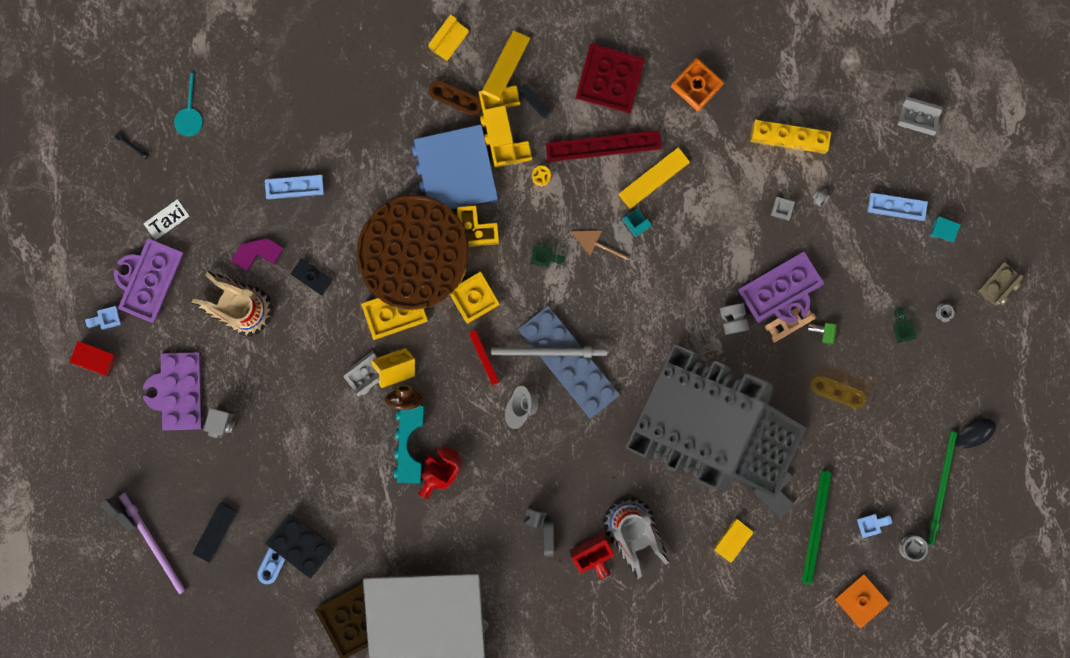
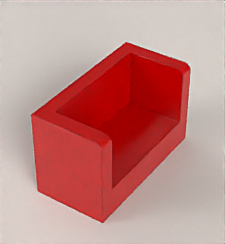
M77 341L69 363L104 376H110L117 355Z

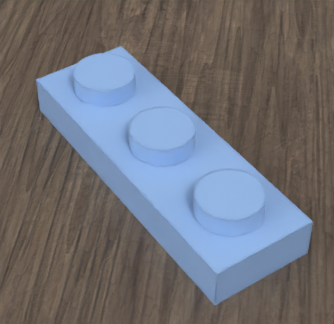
M323 176L265 180L266 199L324 195Z
M870 193L867 212L925 221L928 202Z

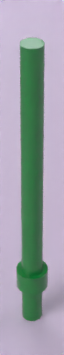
M950 431L933 517L928 527L930 532L927 544L935 546L937 532L940 531L941 527L939 522L958 435L957 432Z

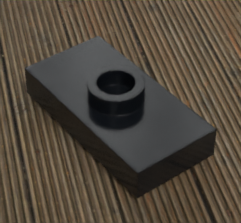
M300 259L291 272L292 276L321 296H323L333 281L303 259Z

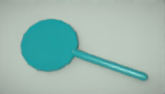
M193 72L190 73L188 108L179 111L174 120L177 132L187 137L197 134L203 125L200 113L195 109H191Z

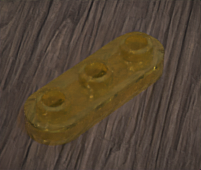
M817 376L810 383L811 391L814 394L849 408L860 409L866 404V396L862 391L827 377ZM818 382H821L823 384L822 389L817 388L816 385ZM836 389L841 391L840 396L834 394ZM854 396L859 398L858 403L852 401Z

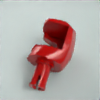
M447 446L439 447L437 453L444 462L437 461L430 454L425 458L427 467L421 472V476L426 482L418 492L421 498L425 496L424 499L428 500L435 487L444 490L454 482L462 466L457 450Z

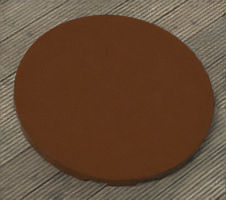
M423 195L400 196L378 207L369 220L365 222L357 244L358 269L367 288L382 302L404 310L429 308L449 297L461 283L469 262L468 236L459 217L444 203Z

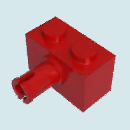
M603 532L569 550L571 558L580 574L594 567L600 580L605 579L604 574L606 577L610 576L611 573L604 561L615 555Z

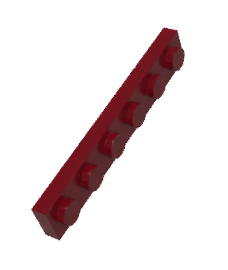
M659 130L546 143L548 163L662 149Z

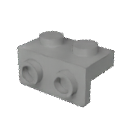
M906 97L900 110L898 126L934 136L943 107L920 101L916 98Z
M373 351L342 373L358 397L368 393L372 386L379 383V374L372 366V360L378 357Z

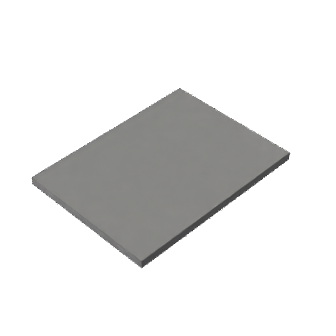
M479 573L367 577L363 579L369 658H485Z

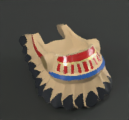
M207 271L205 276L216 286L224 290L218 300V304L215 305L198 299H193L191 304L198 306L201 311L206 312V314L225 324L228 329H233L235 334L239 333L242 336L250 337L254 334H259L270 323L273 307L272 303H270L271 298L266 295V292L260 290L259 287L253 288L251 285H244L234 279H228L220 274H213L210 271Z

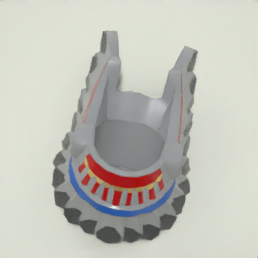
M635 497L617 500L611 505L603 519L604 528L607 531L606 535L616 545L621 557L625 559L626 564L634 572L637 579L641 578L642 575L635 552L646 548L648 545H651L655 554L659 556L664 564L670 563L666 556L667 551L661 542V536L655 525V519L652 517L653 511L650 510L643 500H637Z

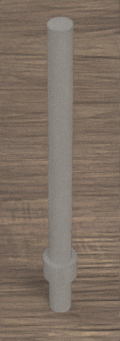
M584 346V348L492 347L491 355H552L592 358V356H607V348H592V346Z

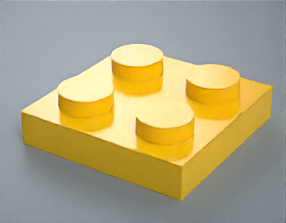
M481 272L460 283L450 295L467 324L500 305Z

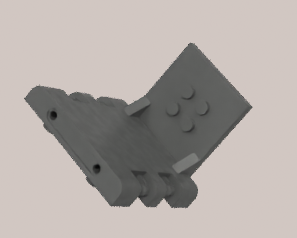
M674 344L625 449L648 460L661 459L665 453L663 461L666 464L664 467L679 474L691 473L694 470V476L697 477L696 482L720 493L727 491L734 477L775 498L807 428L767 405L773 393V387L769 383L746 373L744 377H739L734 383L735 374L732 373L731 368L713 361L712 364H708L704 369L705 363L698 354Z

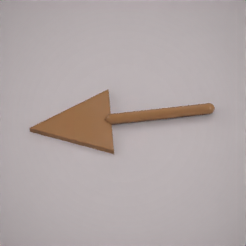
M571 231L589 256H591L596 245L629 260L628 256L597 242L602 231Z

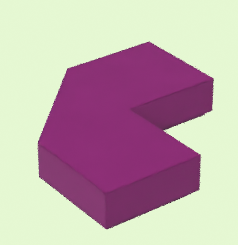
M267 238L241 244L231 261L246 271L250 269L258 255L274 265L284 248Z

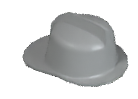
M518 386L515 389L505 409V421L510 428H520L527 417L536 413L539 398L537 392L529 391L525 386Z

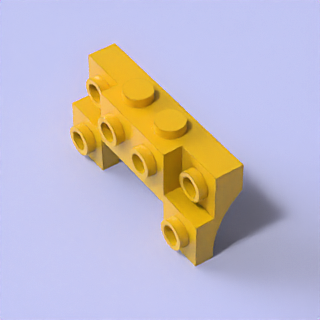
M506 87L499 101L479 91L483 115L480 116L482 127L487 129V134H484L486 146L490 145L494 166L500 167L532 161L528 141L513 144L506 108L520 105L517 87Z

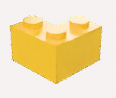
M476 206L457 207L458 217L463 223L468 236L469 247L499 244L497 223L478 225Z

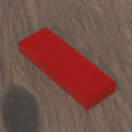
M476 330L469 332V336L493 386L498 384V378Z

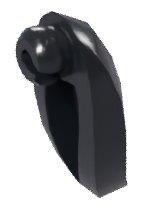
M985 419L969 425L959 435L956 445L964 449L985 443L995 433V422Z

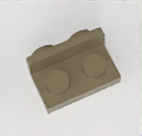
M1003 262L979 288L978 292L994 306L1003 305L1010 298L1008 294L1012 290L1016 291L1023 282L1021 280L1024 276L1016 273L1009 265Z

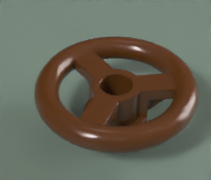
M401 385L396 388V391L386 395L385 403L393 409L411 410L423 403V397L419 393L412 391L410 386ZM417 399L416 402L409 404L410 400Z

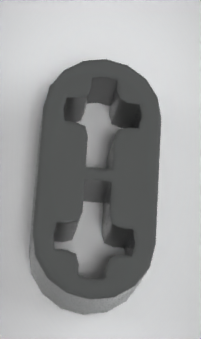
M544 520V557H554V520Z

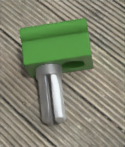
M825 323V326L809 324L808 327H813L808 328L809 331L824 333L823 343L834 344L836 324Z

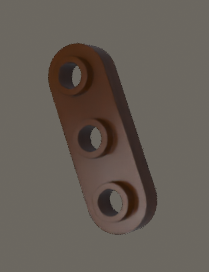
M434 81L429 86L431 98L470 116H477L482 111L480 99L472 94L442 81ZM437 88L442 89V93L436 94L435 90ZM454 96H458L459 101L454 102L452 101V98ZM471 104L477 105L475 110H471L469 107Z

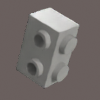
M210 408L204 431L209 432L208 436L218 439L228 436L234 429V413Z

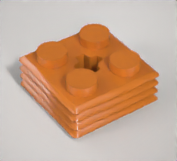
M695 58L672 83L671 88L696 111H700L723 86L724 81L699 58ZM693 81H700L701 88H694Z

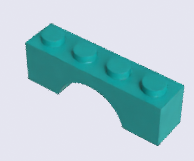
M419 406L411 410H397L396 421H400L399 428H396L395 439L399 440V448L395 447V459H398V467H394V478H397V483H421L422 463L417 462L410 455L408 439L415 429L424 426L425 406Z

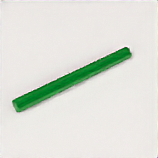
M822 470L802 576L804 584L813 583L832 476L830 471Z

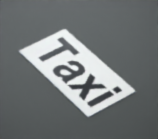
M177 199L143 224L156 241L188 218L189 215Z

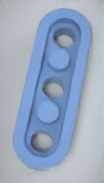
M268 548L257 571V577L263 584H271L276 580L285 561L280 555L277 559H273L272 554L276 552L271 548ZM269 570L270 575L264 576V571Z

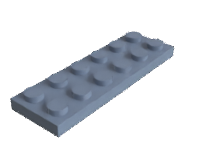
M549 306L545 307L518 329L532 348H582ZM539 355L589 419L620 396L591 358H584V356Z

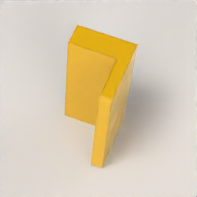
M450 14L430 41L428 47L441 58L448 61L467 36L469 30L458 23L457 18Z
M406 348L372 360V366L379 374V385L381 388L415 376V358Z
M735 518L713 550L729 562H732L752 536L753 531Z

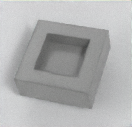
M776 197L770 216L789 221L795 202Z

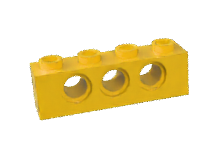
M755 120L752 126L750 142L826 154L829 150L831 132Z

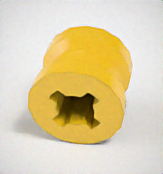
M537 166L532 172L533 182L538 186L547 185L551 179L550 170L546 166Z

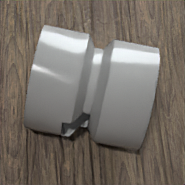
M744 303L720 308L721 318L725 320L723 324L725 335L750 330L748 320L744 318L746 314Z
M907 535L900 540L898 550L904 558L911 561H920L926 557L928 545L921 537Z

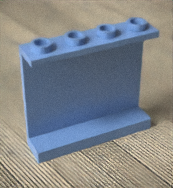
M481 125L414 139L415 145L411 146L413 155L418 156L419 163L416 164L418 175L422 174L423 182H420L422 194L426 193V196L444 203L451 210L457 209V207L498 201Z

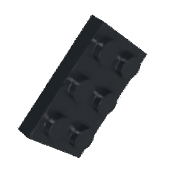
M290 513L287 514L265 542L269 548L310 579L335 549Z

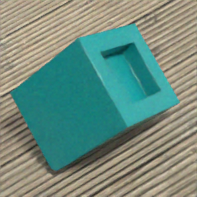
M638 209L622 218V221L635 238L651 227V223L648 219L644 218Z
M939 216L935 218L929 236L935 239L939 237L954 242L960 224Z

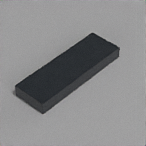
M219 503L192 554L210 563L237 511Z

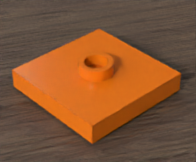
M864 574L835 598V601L860 629L890 604Z

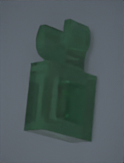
M534 245L530 265L550 268V263L564 265L565 257L553 255L552 248Z
M904 309L894 310L897 324L892 326L896 342L902 343L917 339L913 321H906Z

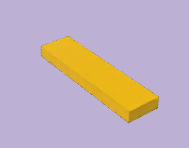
M513 30L482 90V94L495 100H500L530 41L529 37Z
M678 147L618 195L626 206L631 209L687 166L690 161Z

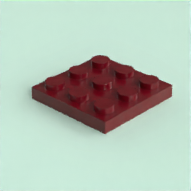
M590 44L575 100L630 114L645 58Z

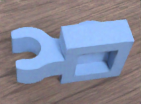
M117 306L98 310V317L85 320L87 327L91 328L101 325L102 330L121 325Z
M876 514L857 519L862 538L881 533L880 527L893 523L890 515L877 519Z

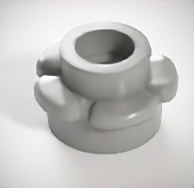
M826 189L823 191L818 190L813 195L814 205L817 204L819 207H822L828 201L830 195L826 193Z
M940 304L937 307L936 317L941 319L942 322H949L954 317L955 312L950 304Z

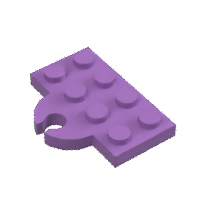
M148 238L140 256L132 254L121 258L117 263L119 265H128L130 270L127 275H122L120 271L114 270V278L117 285L125 291L118 309L155 324L184 253Z
M802 252L738 289V293L757 323L773 314L784 322L795 323L798 321L797 317L792 315L790 310L793 307H799L802 311L801 316L804 318L810 309L808 294L823 286L824 282L805 252Z
M200 353L161 354V373L152 375L143 385V389L146 390L155 387L158 392L157 396L154 398L143 396L144 401L150 408L162 411V430L202 429Z

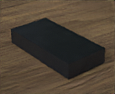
M523 84L519 88L520 94L543 119H546L550 115V111Z

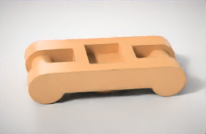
M796 307L790 312L797 317V322L787 323L778 318L764 327L767 331H770L771 339L775 343L816 319V315L812 314L809 309L805 316L806 318L801 320L798 315L801 309ZM779 324H781L782 328L784 329V331L780 333L776 328V326Z

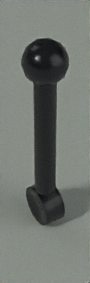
M117 133L115 135L118 141H123L139 153L142 159L148 158L147 152H142L126 140L123 134Z

